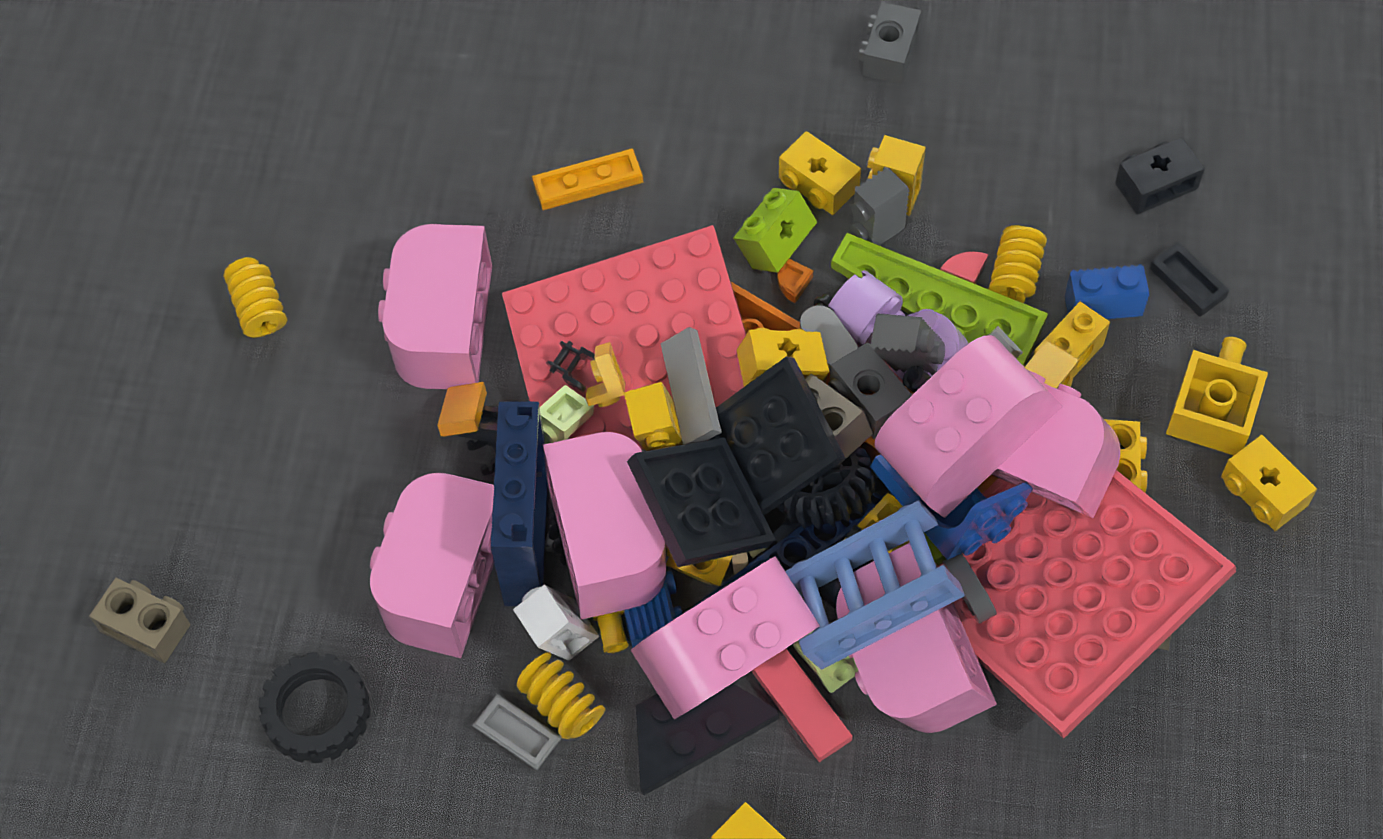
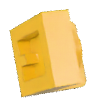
M608 342L595 347V360L590 361L597 383L602 381L604 383L587 388L586 401L588 406L598 404L599 407L612 405L619 401L620 396H623L625 392L623 375L611 343Z

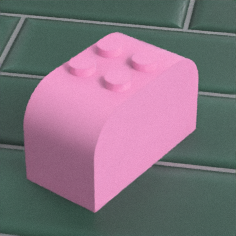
M421 225L403 234L394 246L390 268H385L383 274V287L387 292L386 299L379 302L378 316L379 321L383 323L385 341L388 342L396 371L405 382L412 386L425 389H447L448 387L479 382L492 273V261L484 226Z
M986 335L975 339L959 350L888 418L876 436L875 448L928 507L945 518L1062 408V405L996 337Z
M1029 371L1062 405V408L991 475L1015 485L1028 482L1033 488L1031 492L1094 518L1119 464L1120 443L1118 437L1088 401L1080 398L1081 393L1063 384H1059L1057 389L1045 384L1046 379Z
M614 432L595 433L544 444L547 483L581 620L635 608L651 601L660 592L665 581L666 548L668 546L627 463L634 453L642 452L641 448L632 439Z
M446 473L427 474L412 481L401 493L394 512L388 513L383 528L385 537L381 547L377 546L371 556L370 588L386 629L399 642L457 658L462 657L494 565L491 551L493 484Z
M910 543L889 553L900 587L921 576ZM874 561L854 572L864 605L884 596L885 591ZM842 588L839 591L836 603L838 619L849 613ZM953 602L849 655L851 659L854 658L859 670L855 672V678L861 691L865 695H869L873 704L880 711L917 731L925 733L940 732L997 705Z
M775 556L642 640L631 649V652L672 717L676 719L800 640L820 625Z

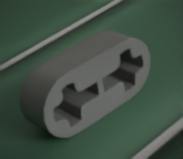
M963 554L943 560V565L960 582L965 594L962 599L975 620L980 624L997 615L990 597Z

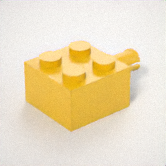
M1237 337L1224 338L1219 357L1193 350L1166 431L1167 435L1230 455H1235L1245 447L1250 436L1268 372L1241 364L1243 353L1247 347L1242 339Z

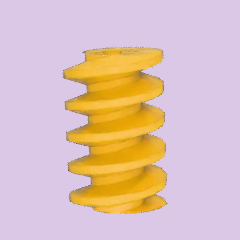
M1011 225L1002 231L1003 234L1000 238V246L998 247L989 290L1024 303L1027 297L1035 294V283L1038 282V271L1041 269V259L1044 255L1043 248L1046 246L1047 238L1045 234L1037 229Z
M244 257L229 264L224 270L223 277L231 295L243 334L247 337L259 338L280 330L286 325L287 317L282 312L283 306L281 301L278 300L279 294L277 290L274 289L275 283L273 278L270 277L269 267L259 264L258 260L250 257Z
M550 652L544 653L535 658L521 672L517 681V688L521 693L527 694L531 704L538 705L537 709L542 716H548L549 724L552 727L558 728V733L562 738L575 739L587 733L599 721L605 712V707L599 705L591 710L589 707L594 702L595 696L587 694L580 698L579 696L584 690V684L578 682L570 687L569 684L574 678L573 672L567 671L559 675L564 663L561 660H556L549 664L548 662L552 654Z

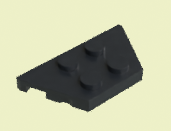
M733 683L676 719L672 717L658 693L637 704L636 719L641 792L645 796L779 719V713L772 706Z

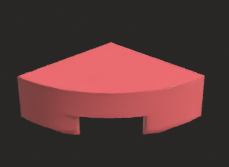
M963 252L948 259L940 270L976 284L987 263L988 254Z

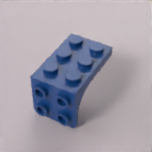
M882 455L876 456L870 465V468L902 506L911 505L919 500L936 518L938 525L924 533L947 560L962 553L968 556L984 543L989 541L997 543L1005 538L1011 531L1010 523L1014 517L1018 516L1027 507L1026 499L1033 490L1028 482H1024L986 498L976 488L944 518L928 507Z

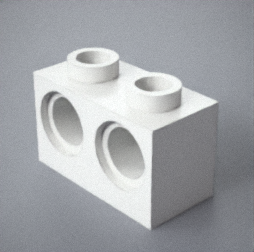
M546 585L536 587L527 592L522 598V603L513 609L538 648L568 661L599 637L587 618L581 620L577 602L574 599Z

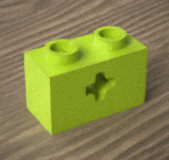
M773 188L765 195L763 201L752 215L744 221L743 226L733 239L752 269L778 273L816 225L817 221L799 191Z

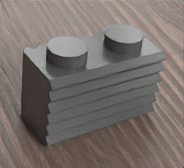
M884 167L883 171H878V175H872V179H867L866 183L861 182V187L855 186L854 204L851 205L853 213V223L849 226L851 234L876 245H881L906 228L905 220L909 188L890 168Z
M879 313L876 315L870 344L872 349L896 372L901 370L904 373L913 366L916 368L920 366L924 371L929 372L933 376L937 372L938 364L943 363L945 344L942 338L929 327V324L922 320V317Z

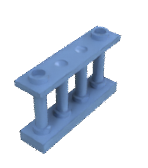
M919 500L911 505L901 507L896 513L817 555L796 563L792 568L785 571L801 597H804L805 603L820 625L811 634L800 639L799 644L802 653L821 670L965 596L960 582L944 565L938 568L935 565L924 532L937 526L938 523L936 518ZM909 540L921 576L900 587L888 551ZM873 559L885 594L879 599L864 605L853 569ZM838 578L849 613L829 624L818 588Z

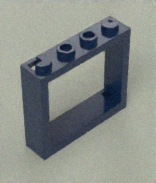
M499 402L491 551L504 606H518L522 603V598L527 592L536 587H542L545 582L548 483L543 445L546 443L539 402ZM536 472H542V477H536Z

